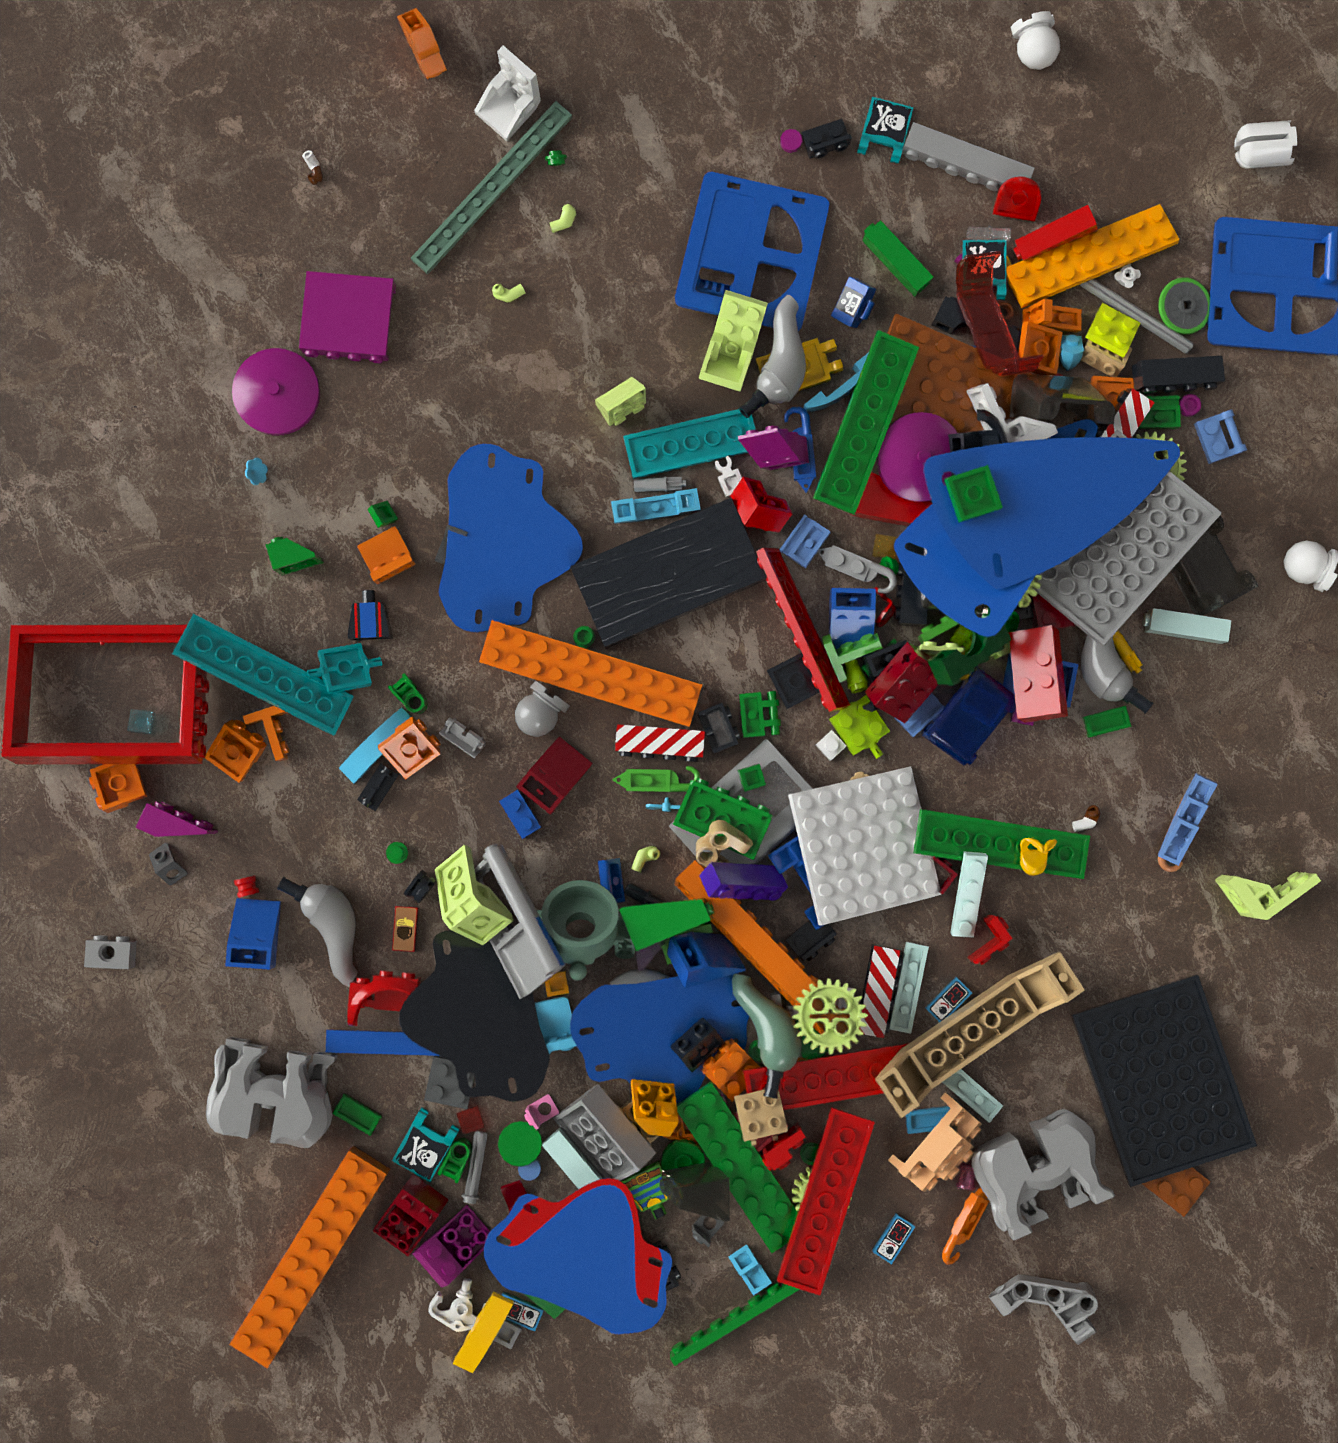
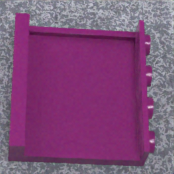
M306 271L299 340L301 352L305 356L317 358L318 355H326L327 358L338 360L339 357H348L350 361H361V359H370L369 361L372 363L389 361L387 350L393 293H396L394 279Z

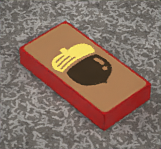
M395 906L393 951L415 952L418 907Z

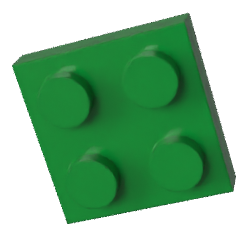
M988 465L944 479L959 523L1003 508Z

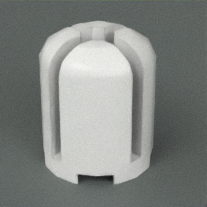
M1291 120L1249 123L1242 126L1235 139V150L1239 151L1235 153L1240 167L1250 169L1291 165L1295 159L1291 158L1292 147L1297 146L1296 127L1290 126Z

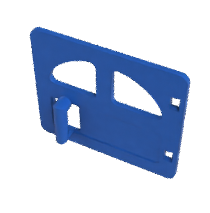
M716 172L706 173L703 178L676 289L675 303L682 308L719 315L726 290L748 297L751 296L758 264L763 263L795 271L797 276L783 295L768 303L762 326L773 328L775 309L786 295H790L799 306L796 314L797 329L799 331L803 325L828 214L829 201L825 197ZM728 182L739 184L740 189L728 188L727 184ZM792 198L805 199V203L803 205L792 202ZM775 206L782 208L794 220L801 236V253L794 254L764 247L763 240L771 208ZM701 268H708L735 275L732 285L700 279L699 271Z
M1233 217L1219 218L1214 224L1208 341L1212 345L1338 356V309L1332 319L1317 330L1299 335L1291 331L1294 296L1332 299L1338 303V227ZM1219 242L1226 243L1225 254H1219ZM1314 244H1325L1324 274L1320 278H1315L1312 275ZM1232 291L1273 294L1276 297L1273 332L1263 331L1242 318L1231 302L1230 293ZM1215 308L1222 309L1221 320H1215Z

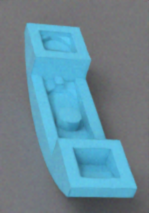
M868 353L854 364L853 370L856 373L828 397L820 391L805 403L803 408L807 412L818 411L846 397L856 387Z
M697 488L647 498L611 501L614 523L655 520L701 510Z
M400 708L379 726L344 761L339 769L355 784L383 755L378 749V744L394 734L395 728L411 716L403 708Z

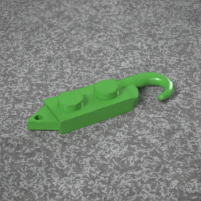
M686 766V770L694 774V781L697 780V777L701 779L700 773L696 768ZM626 769V772L612 779L617 784L626 788V791L687 792L690 785L689 783H679L677 774L672 770Z

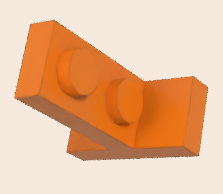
M1043 299L1023 310L1022 323L1029 321L1059 331L1075 333L1081 331L1082 309L1053 306V300Z
M272 706L244 715L243 719L246 725L264 723L275 761L288 759L289 747L287 742L282 740L280 734L283 732L282 725L275 718L287 714V712Z

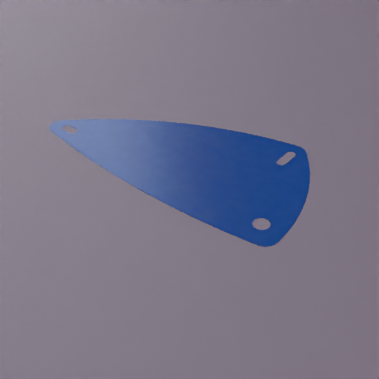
M1081 420L1058 428V433L1047 439L1074 438L1079 428L1087 431L1084 437H1095L1097 425L1092 420ZM933 504L924 510L894 542V550L901 565L921 593L948 617L982 636H994L1001 630L1035 577L1033 576L1003 589L992 587L967 563L944 530ZM905 544H915L927 549L928 553L925 556H921L906 550ZM994 553L992 556L995 576L1000 578L1003 576L1001 556L998 553ZM980 604H985L989 606L991 612L989 616L979 618L975 615V608Z
M1077 437L1018 441L932 456L924 464V475L937 516L954 546L967 563L994 588L1003 589L1062 563L1109 532L1128 516L1160 483L1178 460L1180 449L1172 441L1140 438ZM1167 450L1169 459L1156 460L1154 458L1156 451ZM988 465L1003 508L959 523L947 487L942 482V475L947 471L958 475ZM994 553H998L1001 556L1003 576L1000 578L996 577L992 560Z

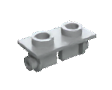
M449 717L439 734L475 759L485 747L486 742L483 740V737H480L471 730L466 732V726L458 722L457 719Z

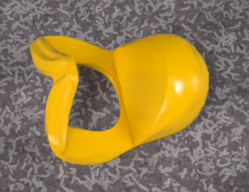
M1024 838L1020 842V865L1023 871L1030 876L1043 873L1047 865L1048 851L1055 847L1057 840H1048L1045 845H1042L1034 838ZM1032 844L1038 850L1029 849L1028 845Z

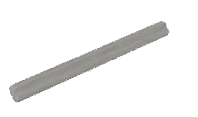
M1091 279L1080 284L1081 287L1121 313L1140 322L1141 326L1183 353L1187 354L1192 349L1193 342L1097 280Z

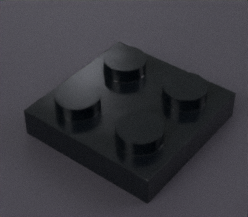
M802 653L767 670L786 710L820 693L819 689L813 685V676L810 669H807L803 663L802 658L804 656Z

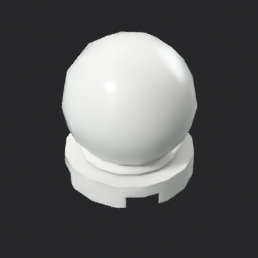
M1050 11L1031 14L1032 19L1025 22L1019 19L1011 26L1013 38L1019 39L1017 43L1018 56L1021 62L1030 69L1041 70L1050 66L1060 52V39L1056 31L1051 28L1055 24V20Z
M1302 541L1295 543L1286 553L1284 559L1285 570L1288 576L1296 582L1304 584L1314 583V589L1323 592L1332 586L1338 575L1334 573L1338 563V550L1331 549L1327 553L1325 548L1317 542Z

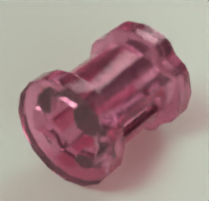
M961 1163L959 1165L961 1169L959 1182L956 1183V1186L961 1189L975 1191V1174L972 1165Z

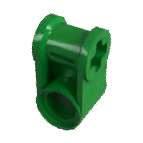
M405 673L402 674V678L393 686H388L392 694L410 712L422 714L426 711L428 707L426 698ZM415 698H420L421 706L413 709L411 706L412 701Z
M458 1138L453 1143L437 1175L441 1176L443 1174L458 1184L466 1167L465 1164L471 1154L472 1143L470 1140ZM456 1146H464L467 1153L459 1154L456 1151Z

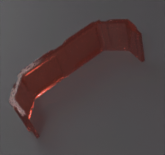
M1001 252L965 255L956 266L957 301L971 330L973 341L986 370L991 369L992 373L999 376L1036 371L1044 356L1036 355L1020 358L992 290L993 265L1001 255Z

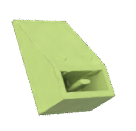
M631 377L595 399V403L608 425L615 424L616 426L626 420L625 416L632 412L636 414L644 409L646 390L644 385Z

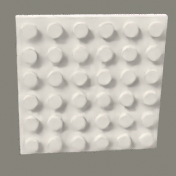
M911 766L788 795L818 925H826L941 895L939 893L940 886L934 861L931 859L932 856L913 853L921 806Z

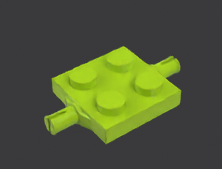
M865 695L858 701L851 702V706L841 709L829 721L853 756L861 750L869 748L877 759L883 753L876 743L881 737L889 733L890 730L877 711L870 712L863 709L862 706L870 701Z

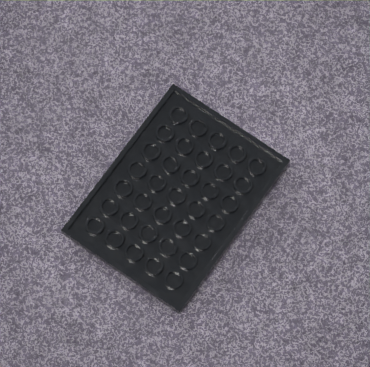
M1197 974L1071 1015L1126 1180L1130 1187L1257 1146L1200 978Z

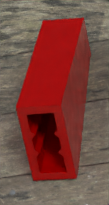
M1089 205L1015 240L1017 247L1013 248L1017 259L1026 261L1098 231L1097 223Z
M871 472L856 513L853 516L909 526L933 503L930 501L917 502L903 499L892 493L879 475Z

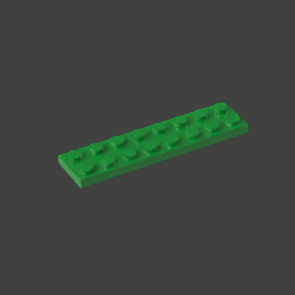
M880 330L876 332L812 499L855 515L919 350L918 346Z
M920 809L913 853L963 861L964 852L986 853L988 856L987 865L1023 870L1020 865V842L1024 838H1034L1042 845H1045L1048 840L1056 839L1057 844L1048 851L1047 865L1043 873L1084 879L1090 836ZM1032 844L1028 845L1029 849L1038 850Z
M709 1082L677 1104V1112L770 1252L774 1253L789 1242L798 1211H796L793 1203L773 1173L763 1163L762 1157L755 1146L751 1145V1140L744 1141L739 1122L713 1083Z

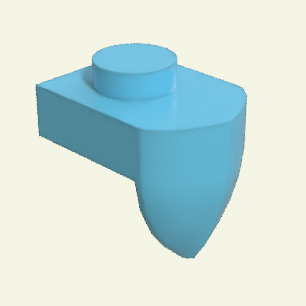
M1062 335L1060 360L1063 367L1069 371L1080 362L1083 356L1084 347L1081 336Z

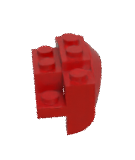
M380 970V974L373 975L372 982H370V978L357 977L356 981L350 982L347 1010L348 1025L358 1026L361 1008L371 1007L376 1010L400 1011L404 1001L420 985L421 977H415L416 973L402 972V976L393 975V971Z

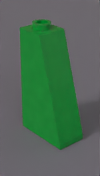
M705 898L633 905L619 909L636 951L714 919L712 914H715L711 902H707Z

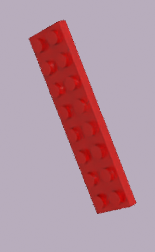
M762 548L756 551L758 564L765 570L767 575V584L774 590L776 595L775 601L785 614V623L795 636L793 638L794 643L798 649H801L804 656L802 658L803 663L811 671L813 685L819 689L822 695L821 702L829 712L851 706L779 548Z
M909 1043L797 1061L790 1070L784 1072V1077L780 1081L779 1094L783 1110L883 1094L884 1092L875 1078L900 1049ZM766 1066L743 1070L746 1094L765 1090L768 1077L766 1075Z
M831 1107L779 1270L777 1282L819 1296L821 1295L875 1124L873 1120Z

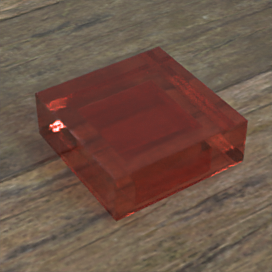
M478 1105L456 1113L463 1135L485 1127Z

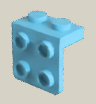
M563 996L535 1002L539 1026L549 1054L556 1050L569 1051L577 1046L572 1039L570 1031L572 1012L569 999Z

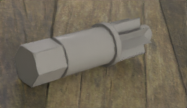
M664 476V478L634 479V492H667L682 490V487L686 486V480H682V477Z

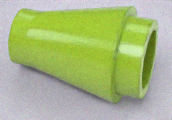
M855 659L846 662L847 688L850 689L851 693L867 690L869 682L858 661Z

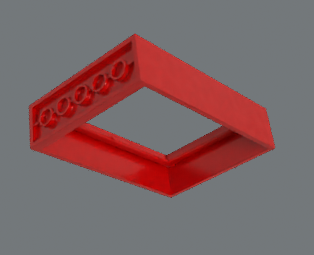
M11 625L1 757L17 765L202 764L203 758L206 757V745H203L204 736L207 735L205 714H208V702L206 701V693H209L210 685L209 680H207V672L183 660L179 743H27L34 643H100V645H105V643H178L187 625Z

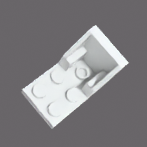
M502 46L497 51L501 71L489 83L474 111L486 124L508 141L535 112L541 99L537 75L505 46Z
M988 383L967 390L976 413V409H985L999 419L1003 425L1008 443L1047 439L1058 433L1054 424L1023 416L1013 420L1011 418L1004 420L1006 418L1005 413L998 406L995 400L996 393L991 386L989 387ZM980 421L984 430H992L988 424Z

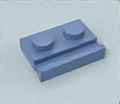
M804 514L779 550L806 569L831 532Z
M931 693L906 723L898 719L896 720L911 737H914L945 706Z

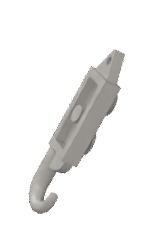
M835 545L830 548L819 549L818 554L825 562V566L863 582L872 581L878 573L888 577L890 580L889 586L884 589L879 588V593H889L896 586V575L888 567Z

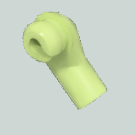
M571 204L563 206L560 219L549 222L552 233L572 226L576 210Z
M495 284L492 287L493 296L498 300L508 303L525 294L521 284L512 289L504 288L501 284Z
M655 846L640 849L637 852L631 869L641 873L645 862L657 860L660 857V851Z

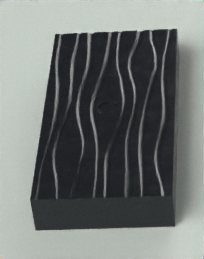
M732 498L570 566L605 649L766 580L764 571L758 564V557Z

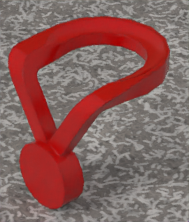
M875 587L876 595L888 604L876 620V625L882 627L894 615L895 606L892 600L887 598L885 594L879 593V588ZM891 609L887 616L882 620L884 615Z

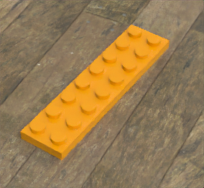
M1158 204L1100 228L1098 231L1026 261L1006 267V279L1021 308H1024L1178 244L1180 239L1161 204Z

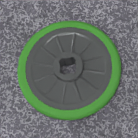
M1178 278L1165 286L1159 298V313L1166 326L1179 334H1192L1202 329L1208 322L1210 296L1200 282L1191 278Z

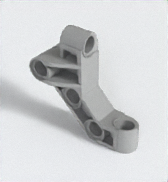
M1021 1274L1014 1276L989 1295L990 1300L1002 1316L1010 1314L1025 1301L1049 1305L1077 1345L1097 1332L1088 1317L1097 1310L1098 1302L1091 1285L1086 1282L1076 1284ZM1020 1283L1028 1286L1023 1292L1015 1289ZM1050 1289H1057L1059 1291V1294L1055 1297H1050L1047 1293Z

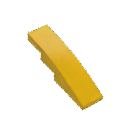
M493 1292L477 1316L475 1324L466 1336L463 1346L455 1356L454 1365L471 1373L475 1371L501 1328L514 1301Z

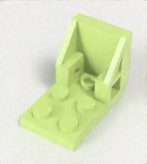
M725 291L699 379L741 391L755 350L768 305L767 302L732 291Z
M463 845L435 869L442 920L450 930L484 945L513 922L511 912L488 886L476 880L470 847Z
M1295 872L1287 878L1288 882L1282 886L1281 884L1277 885L1274 888L1267 884L1237 876L1221 875L1215 879L1241 916L1264 920L1270 919L1321 882L1317 874Z

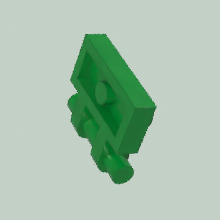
M776 691L767 692L768 700L762 701L761 692L739 694L743 738L765 736L764 727H771V735H780L779 726H781V719H778L777 706H779V699L776 698ZM769 707L770 720H764L763 708Z

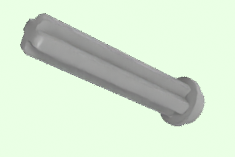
M475 1131L465 1192L461 1196L465 1203L476 1204V1201L479 1199L478 1189L487 1141V1133L483 1131Z

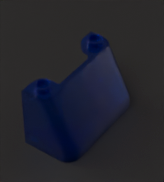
M978 665L975 667L976 670L968 676L969 680L965 679L962 686L938 716L933 719L934 724H927L921 732L924 738L963 766L966 764L971 765L978 756L976 754L978 749L1007 713L1012 714L1016 709L1015 694Z

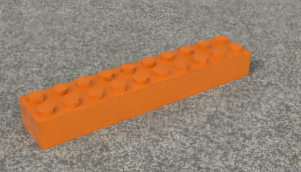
M493 620L491 621L479 660L480 663L688 727H690L702 688V684Z
M694 860L676 878L674 885L688 899L705 898L707 902L710 901L715 911V914H712L714 919L710 920L711 923L793 1007L800 1006L796 998H804L805 996L801 991L804 989L810 992L809 985L811 983L817 988L818 980L813 975L808 976L803 971L805 967L796 958L792 960L787 955L788 949L781 942L777 944L771 938L773 934L765 926L761 928L755 922L757 918L751 911L747 910L745 912L740 907L741 901L739 899L708 897L699 876L706 867ZM820 999L812 1001L814 1010L822 1011L824 1007L823 1002ZM835 1004V1007H836L838 1010H840V1011H844V1010H845L844 1007H843L842 1009H840V1008ZM828 1010V1013L825 1015L811 1014L809 1017L811 1019L828 1018L829 1022H831L834 1018H849L850 1015H832L830 1010ZM841 1021L837 1022V1032L843 1034L847 1030V1025ZM821 1022L813 1024V1028L819 1034H823L824 1025Z
M354 1146L347 1152L229 1344L230 1346L266 1368L270 1366L389 1173L390 1168Z

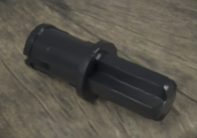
M629 883L624 891L625 895L640 902L641 905L666 902L652 895L651 891L647 892L632 883Z

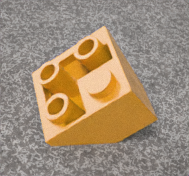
M632 1079L631 1091L634 1120L648 1135L670 1137L679 1122L674 1084Z

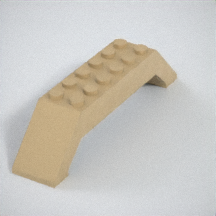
M1057 952L1007 975L900 1049L875 1080L899 1117L902 1118L920 1105L919 1103L934 1087L1039 1014L1069 1002L1085 991L1062 954Z

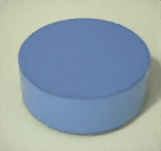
M537 1159L528 1166L518 1167L519 1175L527 1181L536 1179L541 1170V1165Z

